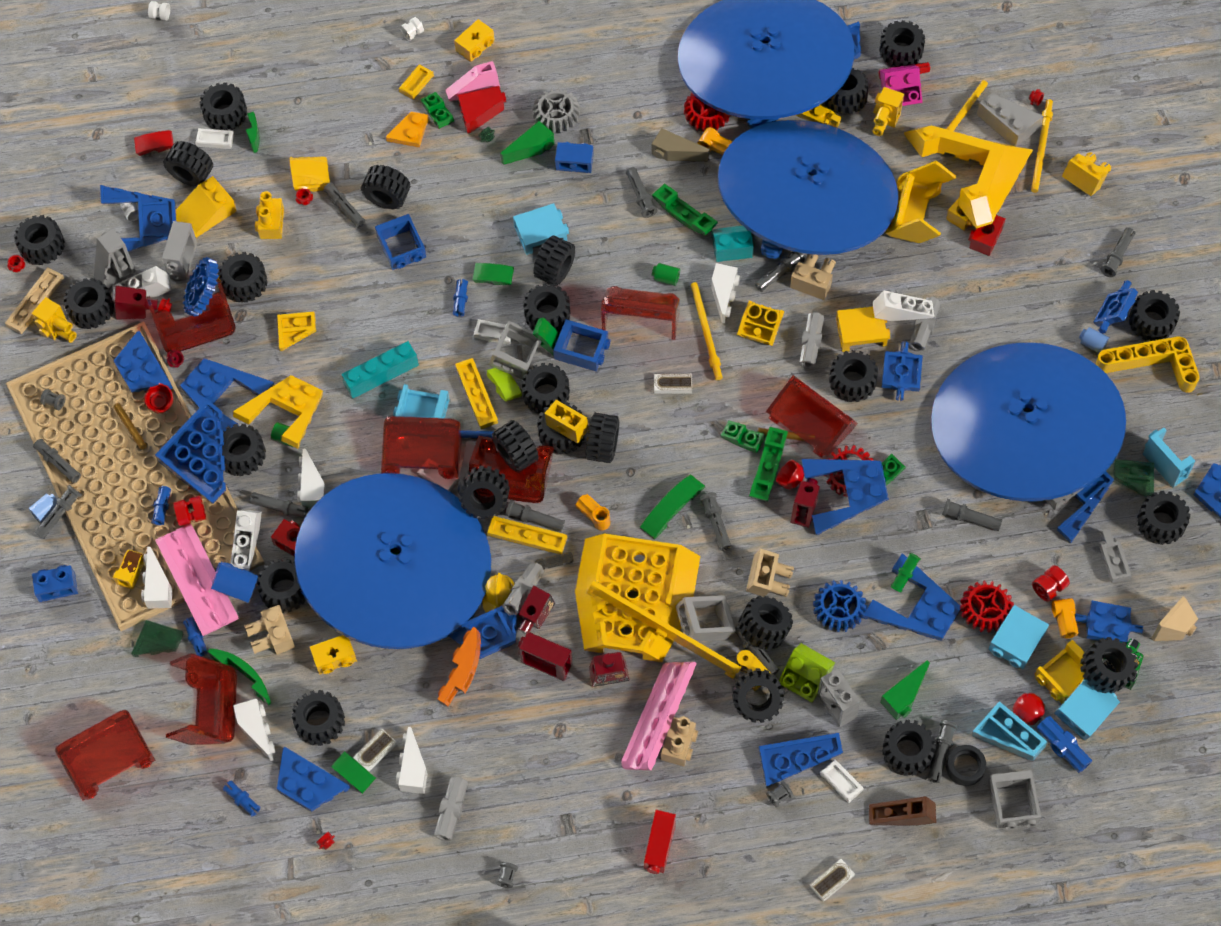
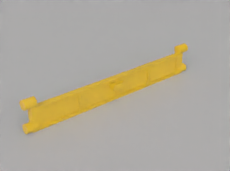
M593 581L587 591L589 595L594 598L598 596L655 629V633L660 636L672 639L725 671L724 674L733 679L736 673H739L741 666L607 589L600 583Z

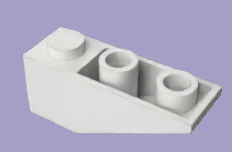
M716 263L711 288L721 323L725 324L726 317H730L732 307L729 305L730 302H734L736 295L734 287L739 285L740 275H737V267Z
M155 266L112 286L113 302H115L116 286L145 289L147 298L157 297L171 291L170 274Z
M884 290L873 301L874 318L887 321L934 318L933 303L930 300Z
M303 449L302 456H299V467H302V473L298 474V483L301 485V490L297 492V500L301 502L302 506L312 509L327 494V491L307 450Z
M244 509L237 510L231 564L234 567L250 571L259 535L262 512Z
M147 547V554H144L146 572H143L142 576L143 583L145 584V590L141 592L142 602H145L148 609L171 608L172 588L151 547Z
M257 699L233 705L241 731L272 761V753H275L273 741L268 740L267 735L271 734L268 722L264 723L263 716H266L264 705H259Z
M408 727L407 733L403 734L402 745L405 748L404 753H400L399 765L402 766L401 772H397L396 784L399 785L400 791L425 794L427 770L412 728Z

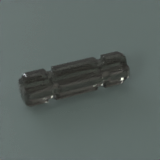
M571 552L563 553L564 555L558 554L545 557V560L543 558L537 559L535 563L540 564L543 570H545V567L549 569L562 566L563 563H573V555Z

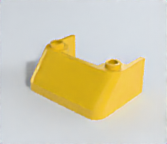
M933 161L903 173L896 181L898 189L897 210L890 226L884 233L889 237L915 243H922L939 237L941 233L923 220L929 199L940 194L942 184L955 179L956 175L938 161Z

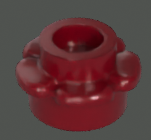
M175 349L169 351L166 355L167 363L170 367L178 368L184 362L183 354Z

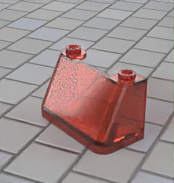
M792 375L766 410L770 414L768 418L775 424L780 422L814 447L813 452L821 458L823 456L828 457L858 424L854 419L794 375Z
M387 417L384 420L381 474H399L400 468L438 469L439 475L444 479H458L462 447L460 422L455 419Z
M478 436L469 462V471L471 472L475 467L479 469V466H484V468L491 466L492 470L498 469L500 470L499 474L503 473L505 479H508L509 482L508 500L540 503L545 496L554 447L538 446V461L517 473L500 456L492 438ZM485 488L475 490L481 496L490 497L494 495Z
M122 710L62 742L55 748V753L82 801L94 798L99 790L98 785L135 765L136 768L145 769L152 762L156 761L128 710Z

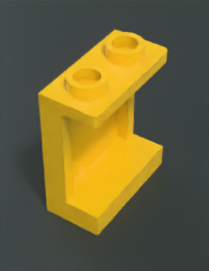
M873 306L837 311L836 323L842 352L850 351V346L882 342L883 347L887 346V341L890 339V330L885 325L887 320L874 318Z
M1073 640L1067 643L1065 649L1044 666H1039L1034 674L1037 682L1041 686H1045L1049 690L1051 697L1061 704L1068 699L1084 679V672H1081L1080 669L1083 665L1080 662L1085 652Z

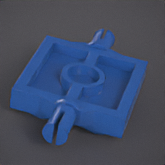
M1124 281L1118 291L1107 295L1093 321L1097 327H1100L1098 329L1100 333H1106L1111 324L1122 322L1127 318V313L1135 303V298L1138 294L1135 288H1130L1132 285L1130 281Z
M902 341L900 351H885L881 388L897 390V401H899V396L900 401L904 400V391L919 392L923 355L908 352L909 343L907 341L905 348V341Z
M1092 600L1088 615L1075 613L1077 622L1086 623L1087 639L1098 641L1102 638L1111 637L1112 640L1117 638L1120 639L1119 642L1122 643L1124 641L1127 644L1130 632L1143 633V625L1132 624L1130 607Z

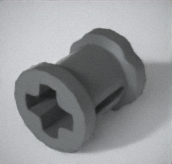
M45 389L41 394L40 403L53 406L55 410L59 411L64 406L66 397L63 394H55L50 389Z
M784 781L773 791L766 792L768 799L776 808L786 798L793 797L790 787Z
M501 862L500 874L498 879L495 880V884L504 888H513L514 884L512 881L518 866L508 862Z

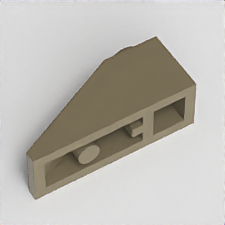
M661 128L651 144L652 154L656 158L666 161L707 162L709 160L708 148Z

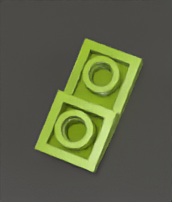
M498 368L487 370V377L496 385L497 394L505 402L522 396L520 388L511 374Z

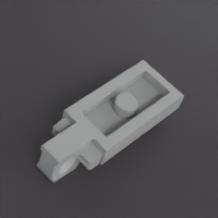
M1110 529L1102 530L1100 534L1102 541L1099 545L1111 583L1131 579L1132 575L1120 541L1117 538L1113 539Z

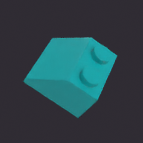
M744 226L711 230L716 262L753 258L751 232Z

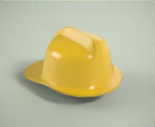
M498 573L487 580L485 586L486 594L482 601L485 613L502 606L512 592L511 589L515 583L507 575Z

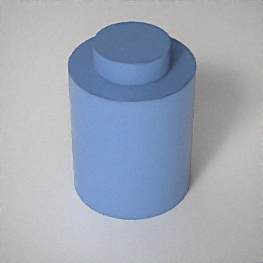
M1090 327L1087 330L1083 329L1079 336L1080 344L1098 353L1104 350L1110 338Z

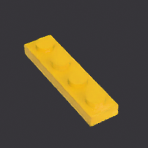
M471 358L456 363L457 372L480 430L498 424V419L474 359Z
M497 516L492 518L487 535L490 537L562 555L567 541L566 534Z

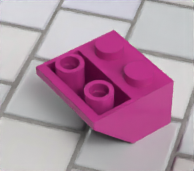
M908 65L880 70L882 90L886 87L904 93L902 106L922 103L919 67Z

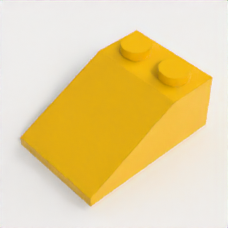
M212 176L198 185L176 209V221L191 223L197 238L237 212L233 198Z

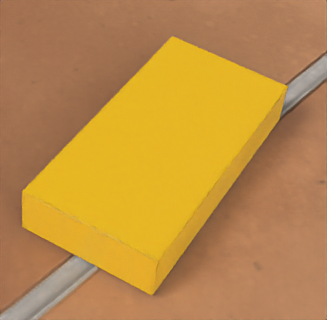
M419 64L399 87V92L414 100L434 76L433 71Z

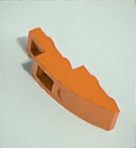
M475 627L471 631L468 630L466 632L463 644L453 653L452 661L457 665V668L451 671L446 686H442L439 690L438 700L447 707L458 690L463 693L467 692L475 675L481 648L480 632Z

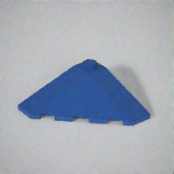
M207 399L155 456L157 461L173 475L214 504L226 491V482H224L223 478L225 458L222 456L224 437L223 430H221V420L223 416L222 411Z

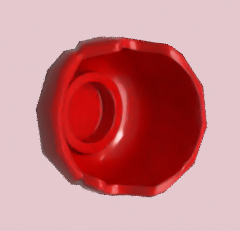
M162 383L149 387L144 396L145 405L152 412H166L173 404V393L168 386Z
M794 460L788 461L777 474L776 482L788 490L798 487L805 476L803 466Z
M1025 693L1017 698L1013 705V713L1027 725H1035L1045 713V703L1036 694Z

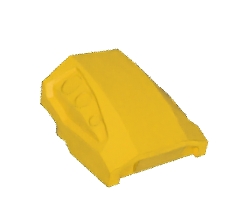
M290 157L291 175L295 191L306 188L311 192L324 190V187L330 183L327 157Z
M749 300L737 335L773 346L785 311L775 310Z

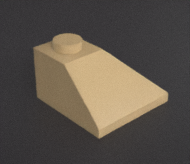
M1182 597L1158 624L1151 638L1153 641L1183 640L1186 635L1190 637L1197 629L1195 624L1198 618L1185 597Z

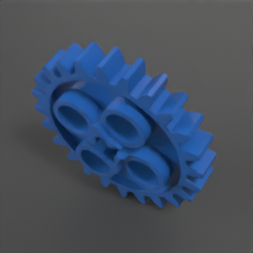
M203 257L199 264H196V269L192 270L193 274L189 276L190 280L187 282L186 294L183 297L185 299L183 302L185 313L195 317L202 314L203 310H206V305H209V299H212V293L215 292V287L218 283L216 282V279L219 277L217 275L219 271L217 269V261Z

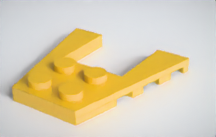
M290 375L234 410L233 417L249 425L271 402L299 416L282 435L281 440L298 449L306 433L307 426L312 420L313 413L316 411L323 396V390Z

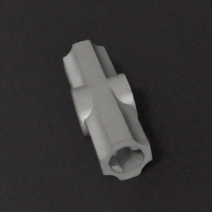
M932 296L926 297V300H930L933 303L934 318L916 319L914 332L909 342V346L918 352L924 351L929 336L933 333L937 321L936 317L941 308L942 302Z
M817 312L808 314L806 329L803 332L799 365L805 369L815 368L817 353L820 350L824 316Z
M530 563L522 577L520 576L511 589L512 592L502 606L509 615H517L533 585L536 586L545 571L540 564Z
M451 777L446 796L441 801L439 819L434 833V837L440 840H452L457 820L461 818L464 806L463 800L468 786V781L463 778Z

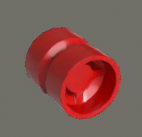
M201 496L189 498L188 502L185 500L173 502L179 526L190 524L191 520L195 522L206 520Z
M1052 565L1044 572V575H1040L1032 582V587L1042 600L1049 602L1057 596L1056 591H1063L1069 586L1070 581L1061 568Z

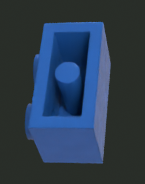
M558 142L555 157L556 170L591 173L594 157L593 145Z
M61 565L51 570L42 569L32 574L34 593L39 602L78 594L76 575L71 565Z

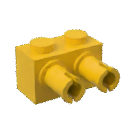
M886 87L883 88L881 93L878 92L873 111L876 114L874 118L875 126L872 129L874 135L882 136L886 125L895 128L901 115L904 93Z
M1092 152L1087 153L1085 156L1078 153L1069 160L1062 177L1092 196L1101 188L1107 174L1111 171V166L1108 164L1104 167L1107 162H1103L1100 166L1095 165L1096 155H1092Z
M268 191L260 194V204L256 207L258 221H255V231L259 233L260 239H282L283 201L282 198H272L271 193Z
M45 297L31 313L35 320L34 323L39 328V333L43 337H50L53 340L60 336L69 343H72L77 337L76 332L71 330L73 327L72 323L67 321L60 305Z

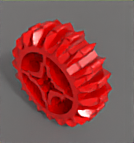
M692 92L690 96H687L684 103L686 122H689L691 127L695 126L696 131L701 128L704 132L708 127L718 131L719 126L723 128L731 116L706 105Z
M845 445L844 451L838 448L839 453L836 455L832 452L831 455L834 458L827 459L848 460L847 458L856 457L861 460L874 461L873 458H869L870 454L868 452L864 453V449L861 447L857 450L855 445L852 446L851 450L847 445ZM843 471L837 472V474L824 475L829 478L826 483L828 485L832 484L830 487L832 491L836 490L838 495L843 492V496L848 497L846 485L838 482L841 479L844 481Z
M985 580L982 582V585L976 582L974 587L970 585L968 591L963 592V597L960 600L962 604L960 611H963L962 618H967V624L973 623V629L980 627V632H983L984 628L987 629L988 633L992 631V628L997 632L1014 606V602H1011L1012 596L1006 595L1007 589L1001 590V584L996 587L993 581L990 582V585H987ZM995 599H997V600L999 601V603H1000L1001 606H1002V609H1000V608H999L1000 606H998V605L995 603ZM989 602H991L989 608H986L983 611L985 605H988ZM971 603L974 604V607L978 609L979 614L975 613Z

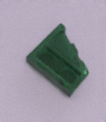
M1115 459L1114 480L1145 497L1151 496L1154 493V463Z
M146 620L131 654L133 657H139V655L149 653L156 655L161 652H176L184 633L181 630Z

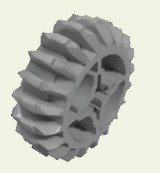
M551 88L549 93L544 91V95L539 94L532 107L535 123L540 121L549 130H552L553 133L556 131L562 133L563 129L568 131L569 127L574 128L575 123H578L580 104L577 102L576 97H573L572 92L567 94L566 89L560 92L559 88L557 91H553ZM567 107L570 109L569 113L565 112ZM544 109H547L546 114L543 113Z

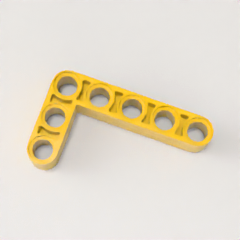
M1181 336L1102 350L1095 363L1105 373L1171 362L1180 390L1186 393L1195 390L1200 378L1189 344Z

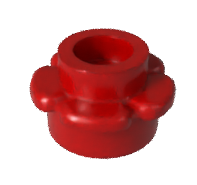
M1040 89L1031 92L1029 96L1031 105L1039 106L1041 104L1044 93Z
M306 188L299 189L296 193V202L298 204L308 205L313 200V194Z
M13 255L8 259L7 267L10 271L20 272L25 268L26 263L19 255Z
M162 298L157 312L162 313L163 316L171 311L173 304L170 303V298L168 300Z
M329 831L316 842L319 845V849L324 848L327 850L335 843L333 840L335 835L332 836Z

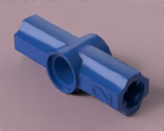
M1051 716L1046 717L1037 726L1036 729L1051 743L1050 746L1055 754L1061 758L1064 757L1078 773L1082 772L1092 763L1093 760L1078 746L1076 738L1070 732L1064 731Z

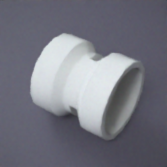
M151 1L148 7L149 18H160L167 21L170 16V4H158L156 1Z
M416 17L410 19L409 23H404L400 26L403 36L408 41L414 39L416 34L420 35L424 32L423 25Z
M138 203L120 204L121 209L125 211V217L128 221L139 219Z

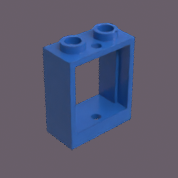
M409 214L375 226L377 238L392 270L401 269L410 263L419 262L426 258L425 247ZM409 231L417 248L393 257L385 239Z
M566 319L553 350L554 359L597 372L599 365L602 366L604 362V351L608 350L611 339H608V331ZM572 333L600 340L594 357L566 350Z

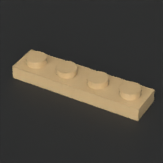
M47 267L5 322L6 327L22 335L34 319L31 313L45 297L48 299L64 280L63 275Z

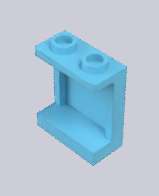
M554 203L513 216L514 227L526 255L532 254L533 247L544 244L553 235L567 241V234H569L567 224H563L561 210H557Z
M404 384L403 389L399 390L398 407L395 406L393 411V417L396 419L397 425L416 429L442 430L450 401L448 391L441 390L440 395L410 390L408 385Z
M1165 428L1159 431L1154 430L1148 436L1149 440L1145 444L1143 455L1174 488L1188 478L1195 460L1190 455L1181 461L1163 442L1167 430Z
M1014 605L991 641L989 650L994 656L1002 657L1009 661L1013 667L1024 669L1040 640L1046 634L1049 624Z
M1083 679L1068 699L1054 712L1057 717L1083 740L1088 739L1120 703L1115 693H1102L1101 689L1096 691L1093 685L1090 687L1087 684L1089 682L1087 679Z

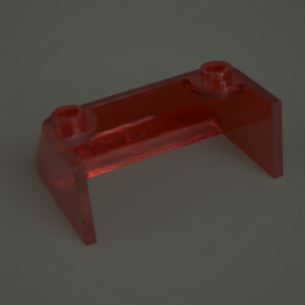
M219 277L216 279V282H218L217 285L220 292L212 294V299H209L210 310L202 312L199 316H189L175 321L173 315L167 310L155 312L150 296L146 297L163 348L167 353L173 349L180 352L230 336L235 332L236 326Z
M612 286L606 290L601 304L602 330L606 331L609 313L672 321V340H676L680 315V299L673 293L663 294Z
M192 653L170 661L171 666L185 670L187 684L197 689L195 725H187L167 733L166 738L188 745L226 744L231 742L235 736V710L233 705H236L237 674L234 668Z

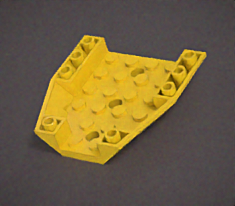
M605 533L586 538L575 588L584 651L604 653V648L641 653L643 654V660L663 662L674 643L672 639L660 636L655 633V629L598 596L594 598L587 591L592 582L596 581L680 631L682 627L676 605L684 597H694L700 556L682 545ZM642 555L645 559L642 562H636L634 557ZM634 590L638 593V596L630 598L627 595L628 592ZM629 627L632 632L624 635L621 633V629Z

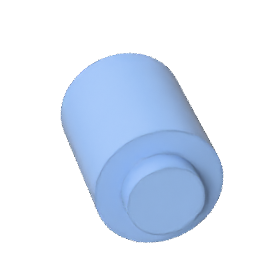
M46 493L28 509L42 523L56 506L57 498L53 494L49 496Z

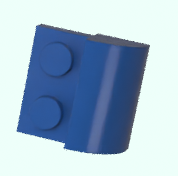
M219 562L211 589L249 603L258 575L248 570L234 567L230 563Z

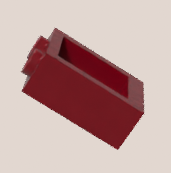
M527 632L525 637L522 636L518 643L522 664L565 681L573 665L570 649L531 632Z

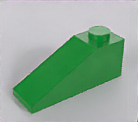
M538 121L500 153L501 163L505 165L543 154L555 144L554 133Z
M928 660L882 695L880 703L895 720L901 716L905 718L912 711L911 708L929 668L930 662Z

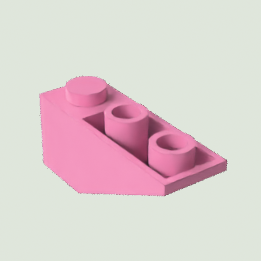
M493 61L476 65L448 87L446 94L449 102L457 101L460 94L495 86L500 87Z

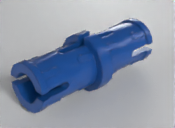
M458 279L456 281V293L453 295V315L459 317L460 312V317L465 314V302L468 300L466 295L468 281L462 279L461 284V279Z
M161 486L158 489L151 521L154 525H164L165 514L169 509L168 500L171 488L167 486Z
M194 617L187 618L183 621V625L188 633V641L192 643L196 656L203 657L205 654H208V649L203 640L204 636L199 630Z
M232 780L227 782L232 790L225 785L223 791L235 800L234 803L237 806L244 808L251 817L255 816L256 813L251 807L259 812L261 807Z

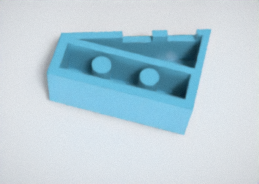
M1000 701L972 733V737L1031 761H1034L1047 744V741Z

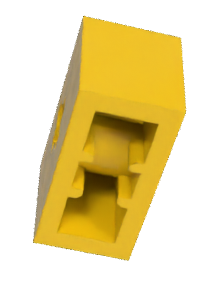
M477 19L454 40L456 52L472 62L487 47L493 44L495 41L494 30Z
M555 400L545 412L547 426L576 443L583 438L589 429L587 417L558 400Z
M344 635L310 646L319 675L332 673L340 667H349L357 661L350 639Z

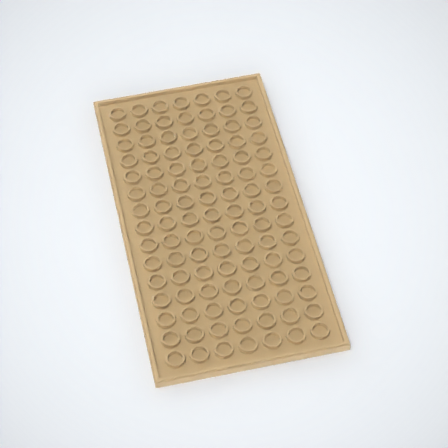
M141 322L6 383L33 444L38 439H43L51 448H55L58 454L81 474V478L76 483H72L51 462L45 461L44 456L38 452L59 498L68 489V485H71L82 494L73 503L72 509L65 513L120 631L126 630L170 609H148L145 602H142L141 592L145 590L142 576L143 572H146L144 564L134 589L116 584L113 576L115 571L119 570L127 550L147 554V547H151L172 588L171 608L185 602L155 540L183 527L178 524L173 502L180 500L188 502L189 498L201 496L161 465L155 456L189 420L191 414L145 322ZM138 331L141 332L173 387L170 389L173 393V404L168 411L163 413H155L147 408L144 400L147 390H142L141 392L130 391L114 363V359ZM45 389H50L58 395H65L66 400L61 410L58 411L53 406L40 403L41 394ZM116 403L121 404L146 443L147 447L144 450H140L113 406ZM161 486H167L171 488L168 500L169 509L165 514L164 525H154L151 521L158 489ZM227 486L226 491L214 504L201 496L206 520L199 522L191 520V524L215 572L219 562L231 564L238 508ZM257 546L255 547L250 571L265 564Z

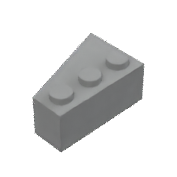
M991 93L979 103L977 116L1013 146H1019L1039 130L1043 120L1042 115L994 93Z
M114 229L104 232L97 238L93 276L96 281H102L110 289L113 285L136 273L126 245Z

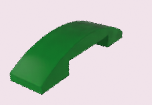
M665 183L652 194V197L672 217L697 233L706 235L718 224V221L707 213L701 214L680 199L678 193Z
M769 427L749 497L768 502L782 458L788 431Z
M691 474L684 478L655 506L640 526V529L655 540L667 528V523L690 499L694 500L705 488V485Z
M211 648L208 650L211 659L224 670L232 665L254 684L251 688L254 694L268 706L271 704L270 696L262 679L248 663L236 655L223 650Z

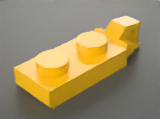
M821 105L796 115L807 121L831 125L838 128L841 121L840 116Z

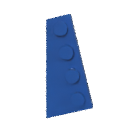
M839 733L759 746L766 787L841 755L843 750Z

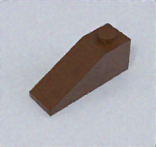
M927 796L869 804L870 825L919 826L936 823V803Z

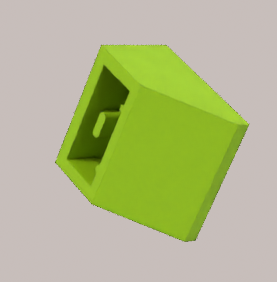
M800 643L793 650L779 682L782 686L813 703L818 695L820 679L832 671L836 662Z

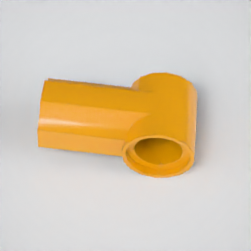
M710 127L706 128L697 144L708 148L709 151L713 150L722 155L732 143V141L720 136L715 129Z
M588 494L582 495L575 504L576 508L593 522L597 530L603 531L608 529L611 523L609 510L600 506ZM600 517L605 518L604 520H598Z
M1073 598L1052 600V613L1054 618H1057L1061 638L1070 639L1078 636L1079 632L1075 619L1076 609Z

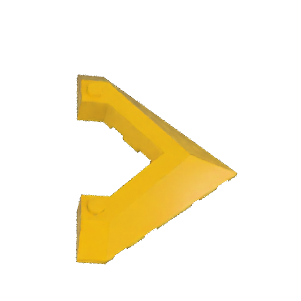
M932 125L904 132L905 137L921 157L935 153L945 154L946 152L954 154L955 158L969 161V159L979 161V164L984 166L977 184L961 188L958 206L976 229L993 223L1005 198L1009 195L1027 159L1033 152V149L983 140Z

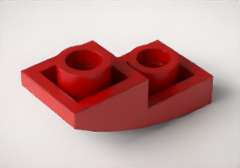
M170 130L152 132L134 138L136 154L139 156L152 151L163 152L171 149L174 144L172 131Z

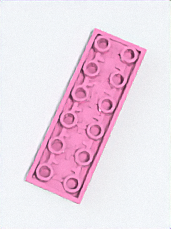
M191 523L155 540L203 636L239 619L228 595L211 589L215 570Z
M666 662L662 665L622 758L623 769L652 770L667 732L671 727L675 713L679 708L681 699L686 692L689 680L693 675L696 662Z

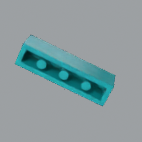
M409 341L341 375L344 386L353 399L419 366L417 354Z

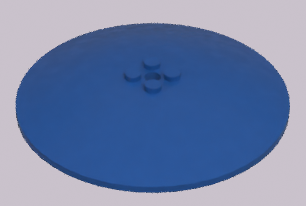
M721 0L700 13L685 30L678 49V66L682 79L688 89L706 105L720 112L740 118L778 119L797 115L819 106L831 98L843 86L849 77L854 63V41L843 19L830 7L817 0Z
M782 120L751 128L738 136L728 146L722 156L718 170V185L721 197L735 219L757 237L790 251L813 255H830L859 249L875 241L887 230L897 210V184L893 173L883 158L868 144L854 135L818 122Z
M1032 342L1013 343L980 352L953 370L945 379L935 397L931 414V428L933 439L941 458L964 482L982 492L999 498L1016 501H1043L1072 494L1085 488L1105 473L1118 456L1122 447L1126 429V413L1123 400L1115 384L1100 367L1089 359L1055 345ZM1025 408L1033 409V411L1029 413H1026L1023 410Z
M383 473L362 476L332 489L309 511L297 536L295 546L296 575L308 604L327 625L340 634L359 643L384 649L421 647L437 642L457 631L475 614L486 594L485 586L491 575V553L486 534L478 519L473 517L472 513L467 514V509L461 507L462 503L459 502V498L438 484L405 474ZM397 548L401 553L394 555L390 552V549Z

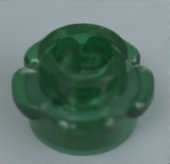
M490 127L482 130L479 133L480 141H485L486 143L492 141L495 137V130H492Z

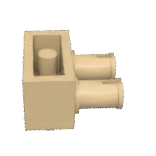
M807 254L804 263L798 262L791 276L790 288L825 300L831 288L833 277L831 272L836 262L831 259L829 264L830 258H825L822 268L819 270L814 268L819 256L813 255L812 257V254Z
M760 549L754 555L746 591L763 597L770 592L787 597L789 593L787 589H790V585L774 581V576L777 574L790 579L793 575L794 567L778 563L779 554Z
M280 605L261 611L262 617L260 620L244 625L248 637L262 631L268 632L267 637L250 642L254 654L271 647L275 649L276 654L295 648Z
M685 716L673 718L661 752L662 761L685 767L686 760L690 761L693 749H690L691 744L697 740L699 731L696 730V723L691 722Z

